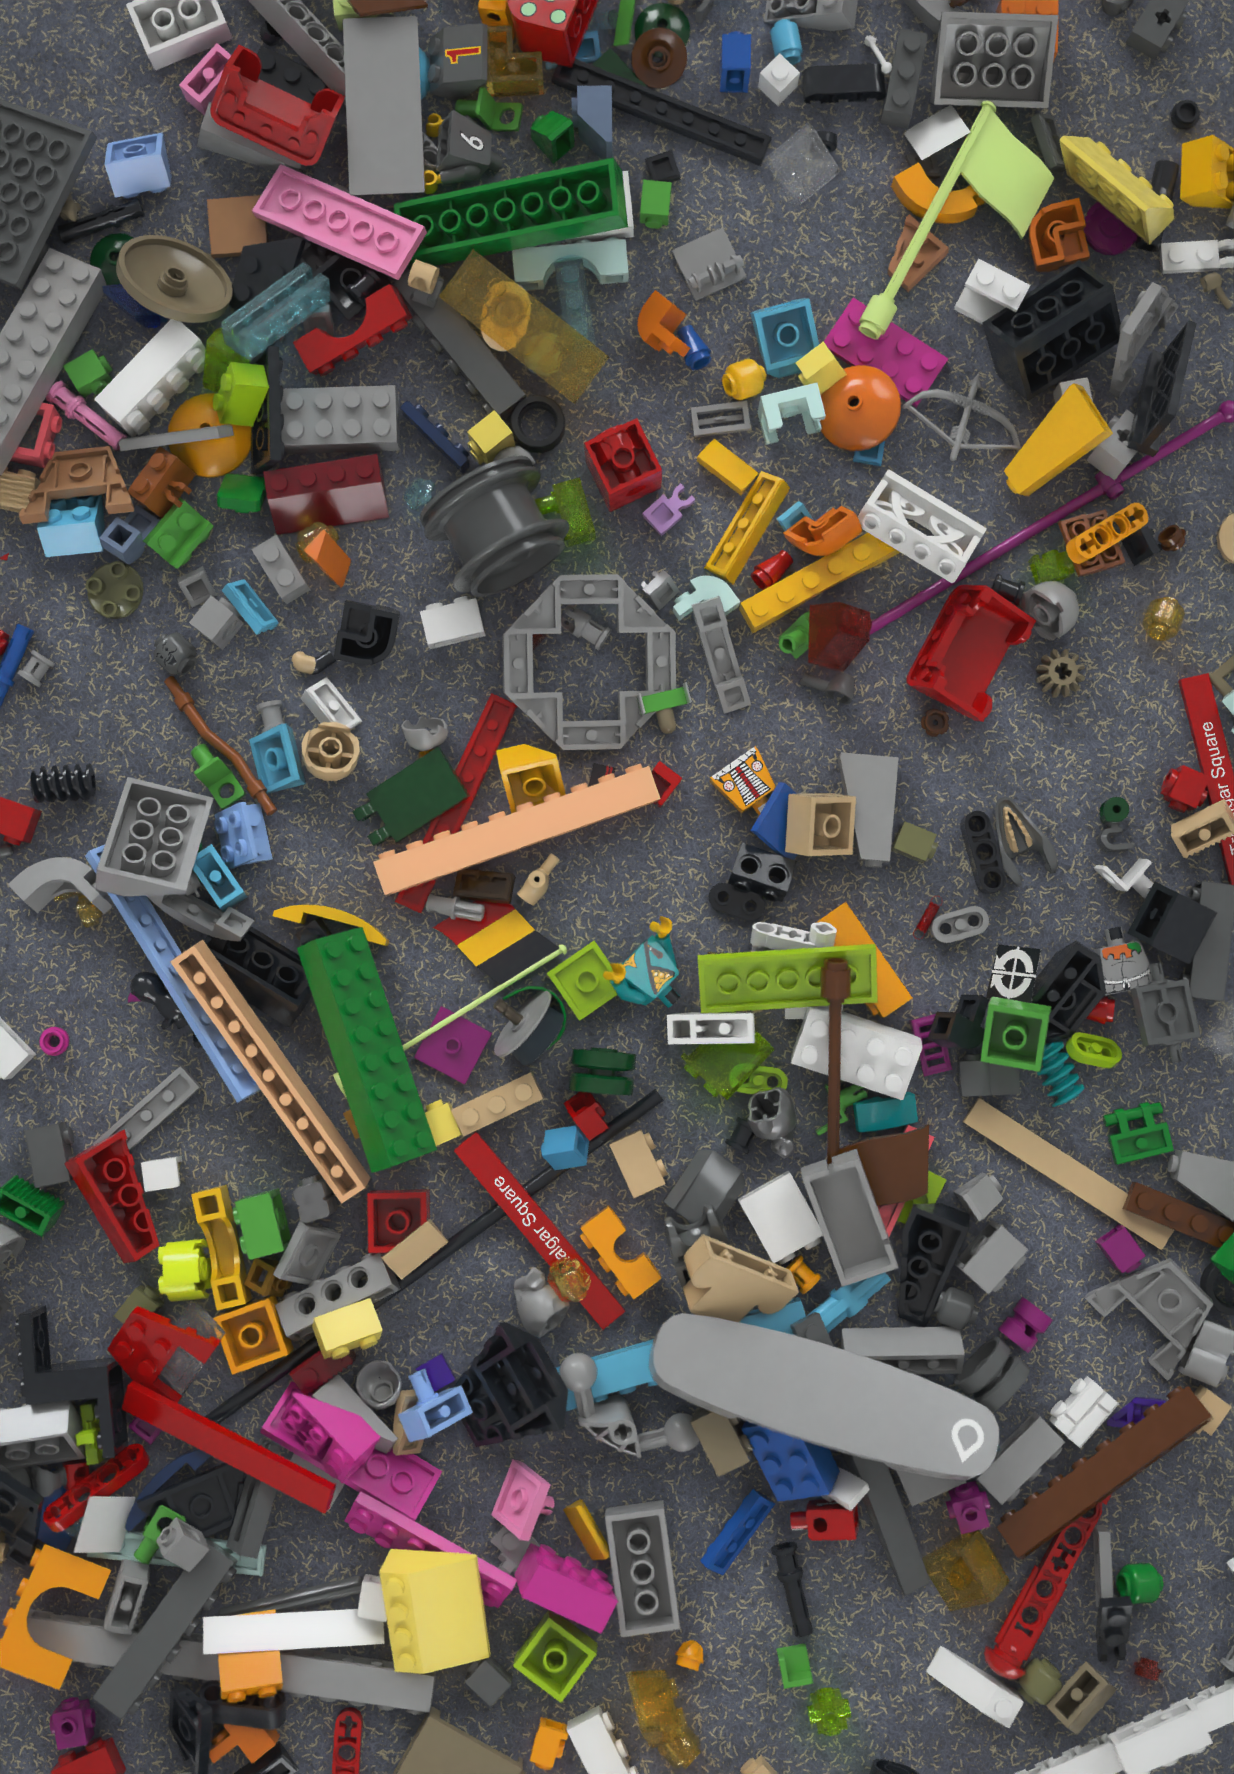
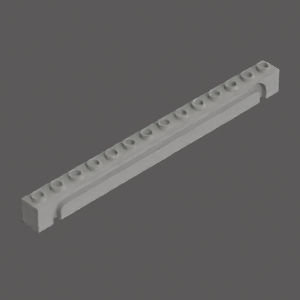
M34 1609L29 1610L27 1617L29 1633L38 1645L72 1658V1662H83L85 1666L90 1668H100L103 1665L115 1667L144 1627V1625L135 1624L133 1634L128 1636L104 1630L103 1619L68 1614L58 1615L54 1614V1612ZM193 1633L190 1637L185 1635L178 1644L182 1648L171 1664L166 1661L160 1670L161 1673L172 1675L173 1679L186 1681L190 1678L201 1679L202 1683L210 1680H220L218 1654H203V1634ZM311 1649L279 1650L283 1680L282 1691L289 1692L293 1697L303 1698L311 1695L318 1696L320 1700L325 1702H334L336 1699L346 1700L353 1706H364L367 1703L377 1705L382 1710L401 1708L407 1709L408 1713L421 1715L424 1712L430 1713L437 1671L425 1674L395 1672L393 1661Z

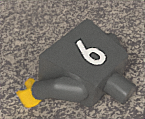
M454 110L448 116H445L444 119H441L440 115L436 113L429 115L428 123L426 124V134L430 137L438 136L436 170L440 174L436 175L431 170L424 172V193H435L440 183L445 186L465 181H476L487 169L494 172L500 170L503 156L491 151V133L479 126L470 116H463Z

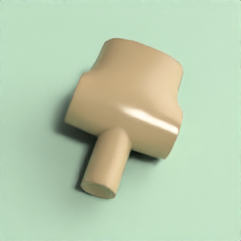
M550 853L541 867L530 873L522 888L517 892V895L534 906L546 893L549 886V874L560 859Z

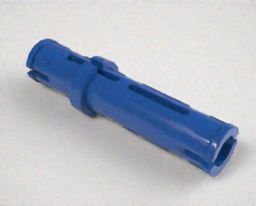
M20 624L16 625L0 663V709L6 693L15 683L13 678L27 649V645L34 634L33 630H29V628Z

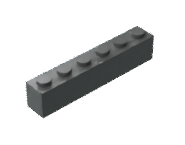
M408 271L399 280L395 281L393 285L397 287L408 309L414 315L411 319L420 332L424 329L431 336L428 341L438 354L443 351L448 357L446 364L455 375L460 373L464 377L466 382L463 384L472 397L478 395L484 402L481 407L486 415L495 410L504 421L512 414L516 405L526 398L525 393L443 291H441L434 308L410 300L413 288L408 286L410 271Z
M211 1539L206 1541L210 1550L191 1572L186 1570L182 1572L93 1696V1699L120 1720L124 1719L128 1714L131 1716L136 1714L145 1701L141 1698L147 1688L152 1690L163 1676V1673L160 1672L166 1661L170 1664L173 1662L182 1649L178 1644L185 1635L190 1637L200 1624V1621L197 1620L203 1609L208 1612L219 1596L215 1592L222 1583L227 1585L236 1574L237 1570L234 1566L238 1560Z

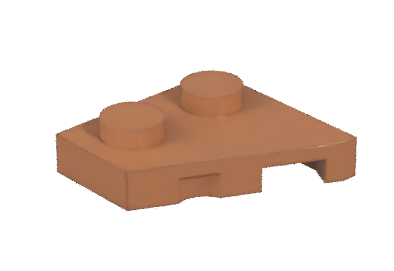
M910 214L905 219V226L888 267V275L891 278L920 225ZM930 231L901 284L907 292L949 253V248Z

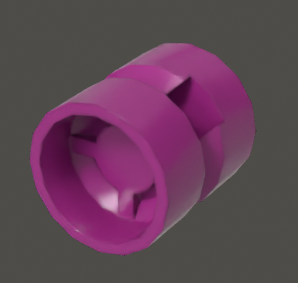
M1022 1296L1013 1308L1014 1316H1007L998 1330L1029 1354L1038 1342L1037 1334H1044L1053 1320Z

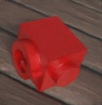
M1185 765L1176 768V770L1171 768L1163 781L1160 794L1164 795V800L1170 802L1169 807L1182 813H1185L1186 810L1191 811L1196 809L1197 806L1201 807L1208 794L1205 788L1210 776Z

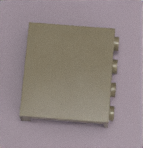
M431 1706L430 1713H426L392 1773L525 1774V1770H523V1758L519 1756L516 1761L441 1719V1711Z

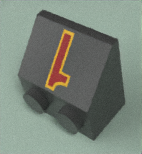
M482 23L443 27L431 37L428 43V53L430 54V68L428 70L430 94L457 101L458 99L466 98L487 81L488 25Z

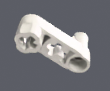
M757 922L752 928L750 939L752 944L751 952L769 951V949L786 950L834 947L837 928L827 922L812 923L810 932L773 923Z

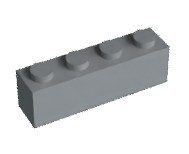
M953 1327L842 1328L840 1347L843 1350L880 1361L912 1374H962L965 1354L961 1331Z

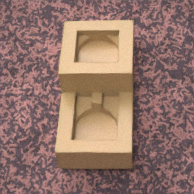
M414 1389L401 1390L396 1402L393 1420V1433L398 1438L393 1446V1453L396 1456L420 1453L424 1439L413 1442L408 1441L398 1414L417 1405L416 1402L419 1400Z

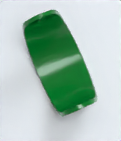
M527 986L503 997L502 999L505 1001L529 989L547 990L561 1005L564 1020L559 1035L548 1049L553 1047L562 1038L566 1030L567 1015L562 1001L554 992L544 987Z

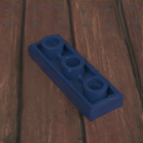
M406 401L400 407L402 415L462 474L470 467L467 458L470 455L460 443L454 445L448 440L449 433L439 423L434 426L427 419L429 417L428 412L420 404L417 403L414 406L410 401Z

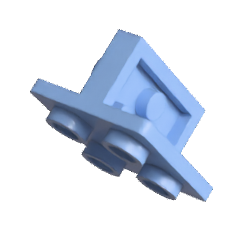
M239 802L215 814L214 827L220 839V855L229 869L272 859L262 808L259 803L247 805L246 802Z

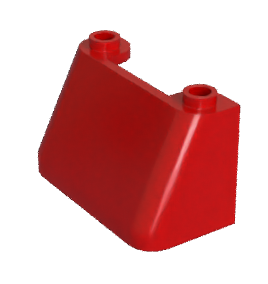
M238 45L224 66L211 104V117L218 125L301 165H314L322 155L346 96L331 89H321L316 93L312 104L258 79L262 68L261 59L252 50Z
M959 585L947 598L907 675L906 682L915 690L975 721L984 722L992 710V698L985 693L1009 646L1024 643L1030 638L1036 620L987 585Z

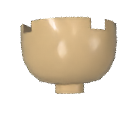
M337 722L318 724L317 728H314L311 732L309 730L305 734L302 741V760L307 770L316 778L325 781H338L347 777L354 771L360 757L357 736L355 737L351 733V729L346 725Z

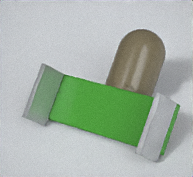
M687 682L683 684V687L643 697H641V693L637 694L641 715L656 712L659 728L665 734H670L676 729L672 707L691 703Z

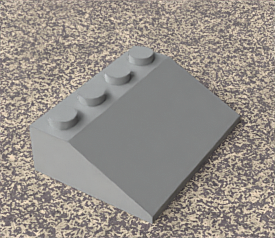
M942 11L933 66L930 102L937 105L981 106L983 101H990L997 107L1048 108L1059 15Z
M127 777L97 867L95 890L121 896L186 894L214 798Z

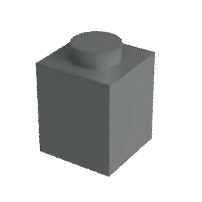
M491 1655L487 1659L471 1662L466 1667L468 1673L466 1674L465 1683L490 1707L511 1686L513 1676Z

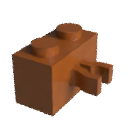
M159 446L127 491L129 496L162 519L173 505L179 508L182 506L183 503L178 499L183 492L190 495L192 490L188 485L196 476V473L177 456Z

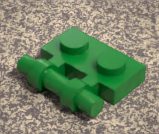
M1148 1102L1140 1103L1136 1108L1128 1110L1120 1108L1113 1110L1112 1114L1102 1116L1105 1127L1116 1125L1119 1133L1107 1135L1115 1164L1118 1165L1174 1151L1167 1122L1155 1124L1153 1115L1163 1113L1160 1102L1153 1104ZM1143 1120L1144 1127L1129 1130L1128 1121Z

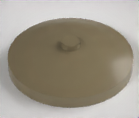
M144 235L129 240L120 250L116 262V273L121 285L133 299L152 312L176 321L203 323L219 318L227 310L232 297L230 278L214 258L198 247L168 236Z

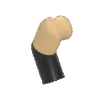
M329 649L316 658L299 651L293 654L292 663L299 672L316 675L336 662V659H333L334 656Z

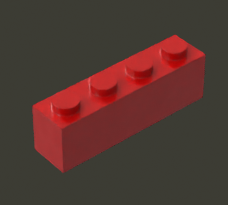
M125 1129L89 1147L64 1164L122 1262L130 1263L136 1262L160 1245L149 1209H146L142 1195L144 1193L141 1182H138L133 1166L135 1162L132 1153H129L126 1143L127 1136Z

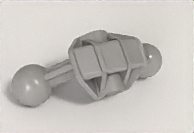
M573 1353L567 1356L561 1363L559 1375L567 1389L574 1392L579 1425L585 1427L596 1440L603 1441L615 1448V1451L619 1453L624 1452L637 1458H641V1452L667 1445L675 1451L686 1452L698 1444L699 1439L691 1425L693 1416L687 1413H677L671 1416L665 1423L664 1428L637 1434L628 1402L624 1397L612 1395L608 1396L606 1400L594 1403L591 1387L597 1378V1366L590 1356L584 1353Z

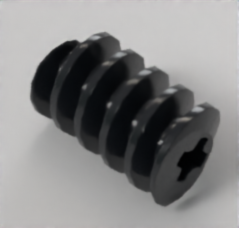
M90 763L86 765L85 772H82L79 764L75 765L74 773L70 772L68 765L63 766L62 773H59L56 765L52 766L51 774L47 773L45 766H41L39 775H36L35 771L31 772V792L36 803H42L45 799L48 802H54L56 799L65 802L68 797L71 801H77L79 797L82 800H89L91 796H95L96 779Z

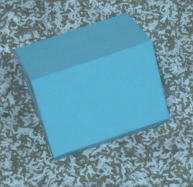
M286 723L280 724L249 739L258 778L267 788V794L306 784L293 729Z

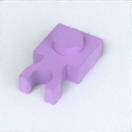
M681 483L674 489L673 495L669 500L663 494L642 513V516L661 537L683 518L679 510L688 508L695 502V498L692 495L685 501L679 499L678 495L684 491V486Z

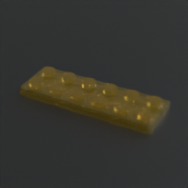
M474 249L439 295L442 300L574 404L610 358Z

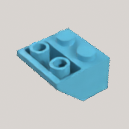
M102 494L99 496L89 495L71 499L51 500L49 520L47 522H38L37 525L45 557L103 552L104 548H102L99 539L105 531Z

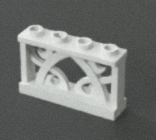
M889 469L858 515L863 530L950 583L956 581L987 529ZM906 519L914 520L929 529L934 536H927L913 528Z

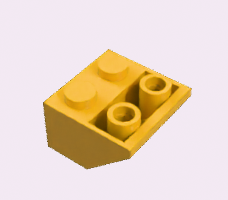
M1215 135L1183 143L1180 199L1192 207L1232 209L1234 204V148Z

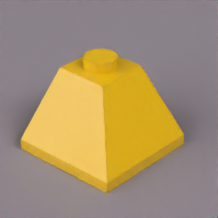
M527 744L496 750L511 814L517 812L515 807L524 803L532 802L533 806L544 803L543 797L559 792L560 796L566 795L556 754Z

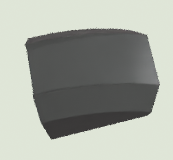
M698 1150L663 1202L691 1223L697 1222L702 1217L704 1205L711 1203L722 1221L746 1185L742 1170L714 1150Z

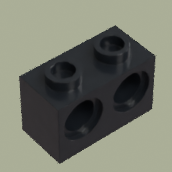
M741 843L728 884L733 885L735 889L741 892L759 894L768 901L783 902L797 861ZM749 867L754 873L747 874L741 868ZM776 876L781 880V883H774L769 877Z

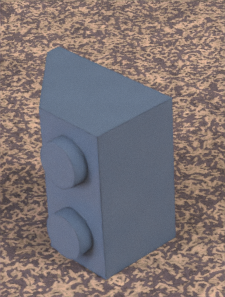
M612 85L577 86V97H572L573 126L578 128L579 138L602 160L613 158Z

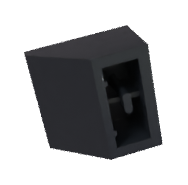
M1154 882L1128 934L1190 964L1218 912Z

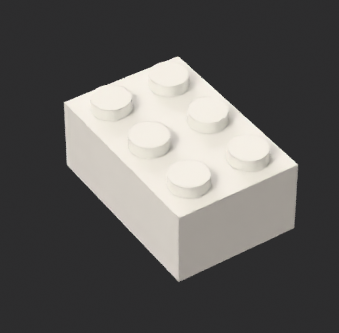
M135 0L126 4L155 71L212 48L216 43L221 44L233 39L217 0Z

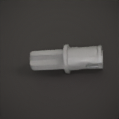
M429 894L426 903V912L447 915L453 920L459 917L481 921L485 914L484 905L461 901L459 897L452 899Z

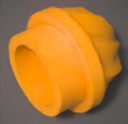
M694 1640L683 1642L675 1653L678 1656L676 1665L699 1671L700 1663L704 1664L703 1648Z

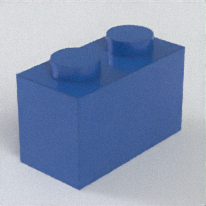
M739 31L722 34L720 92L748 93L751 71V34H744Z

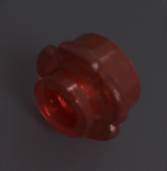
M1141 1657L1140 1663L1134 1662V1665H1136L1134 1675L1158 1682L1159 1674H1163V1671L1158 1669L1159 1662Z

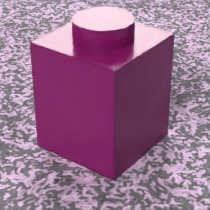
M1119 1224L1095 1241L1115 1270L1120 1273L1134 1271L1141 1265L1140 1260L1145 1257V1254L1127 1229Z

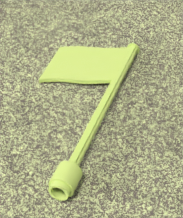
M983 101L981 103L982 108L970 129V133L965 138L884 293L871 297L859 320L860 326L858 329L865 336L877 340L880 335L885 334L897 311L894 297L960 173L978 196L1005 218L1017 232L1020 239H1023L1054 177L1042 160L1011 134L995 114L996 106L990 101Z

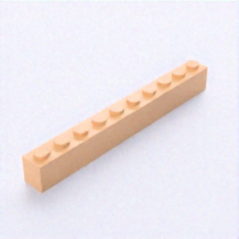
M641 764L626 768V774L616 778L614 773L598 778L599 783L588 787L587 783H582L571 787L572 793L560 796L559 792L543 797L544 803L533 806L532 802L524 803L515 807L517 811L515 813L506 815L502 811L488 816L489 822L478 825L477 821L460 826L462 831L452 835L450 830L438 833L433 836L434 841L423 844L422 840L405 845L406 851L397 854L394 849L378 855L379 860L373 863L384 895L388 896L658 802L661 798L650 767L642 768Z
M202 939L170 961L341 1204L365 1189L371 1177Z

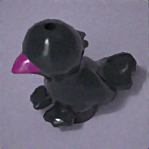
M141 972L134 976L130 984L131 993L128 996V1003L142 1001L153 1004L165 1018L161 1025L163 1030L173 1023L177 1029L188 1025V1022L165 988L159 975L151 972Z

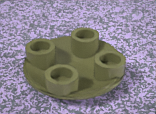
M114 561L99 567L87 579L85 585L88 599L93 609L100 615L110 619H120L132 614L140 605L144 593L143 582L138 572L120 561Z

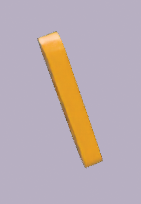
M1132 503L1072 538L1066 545L1068 557L1074 563H1084L1144 527L1148 522L1146 509L1140 503ZM1131 515L1135 517V520L1132 522L1128 519ZM1113 522L1119 526L1120 534L1115 531ZM1095 532L1099 533L1103 540V544H1100L1095 537ZM1085 543L1088 548L1081 551L1080 546Z

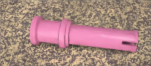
M61 380L51 387L46 396L48 403L56 404L65 412V416L69 419L80 421L94 434L113 447L115 451L120 449V439H126L127 436L86 405L85 398L80 395L76 396L66 388V383Z

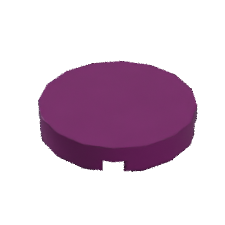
M1096 202L1085 216L1086 226L1084 227L1086 241L1096 252L1103 255H1118L1126 252L1137 239L1138 235L1101 205L1100 202Z

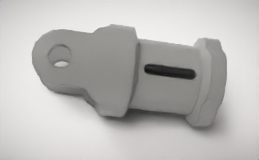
M567 605L565 613L574 619L575 624L562 617L561 626L577 638L583 637L594 644L595 649L600 650L612 629L609 627L604 628L591 619L592 616L573 605Z

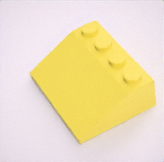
M1064 135L1061 137L1059 142L1067 175L1149 245L1174 220V204L1164 194L1157 195L1152 190V185L1144 177L1140 176L1137 178L1131 173L1132 169L1124 160H1115L1110 155V150L1102 142L1096 144L1088 137Z
M391 1549L379 1573L395 1672L425 1674L489 1658L491 1653L477 1554Z

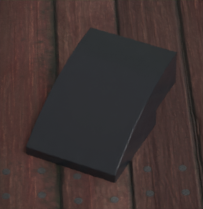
M307 240L299 267L331 304L349 321L366 305L360 304L346 287L349 284L353 285L364 274V269L368 266ZM370 268L378 275L385 286L391 284L383 273Z

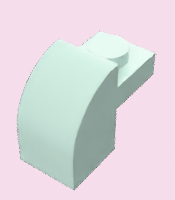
M699 576L690 580L689 586L693 593L690 594L687 591L674 601L676 605L673 606V613L680 621L693 612L691 605L720 596L725 616H727L739 607L740 601L729 585L723 580L714 576Z

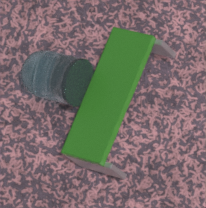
M620 0L618 15L614 10L599 12L593 18V25L597 30L601 31L616 28L614 46L620 51H630L634 46L632 42H629L634 8L637 5L644 4V1Z

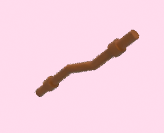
M168 677L164 683L174 696V703L181 712H185L201 738L232 762L247 784L246 790L252 799H257L267 816L274 814L277 808L267 795V788L260 779H256L244 759L235 749L209 729L194 707L195 701L188 692H184L175 677Z

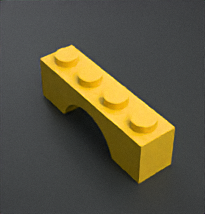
M223 1185L195 1192L191 1196L197 1223L203 1230L211 1260L210 1283L216 1310L246 1304L252 1299L250 1288L244 1285L247 1273L233 1217L228 1187Z

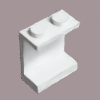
M978 259L964 285L965 288L954 310L982 324V322L1006 307L1017 312L1030 285Z

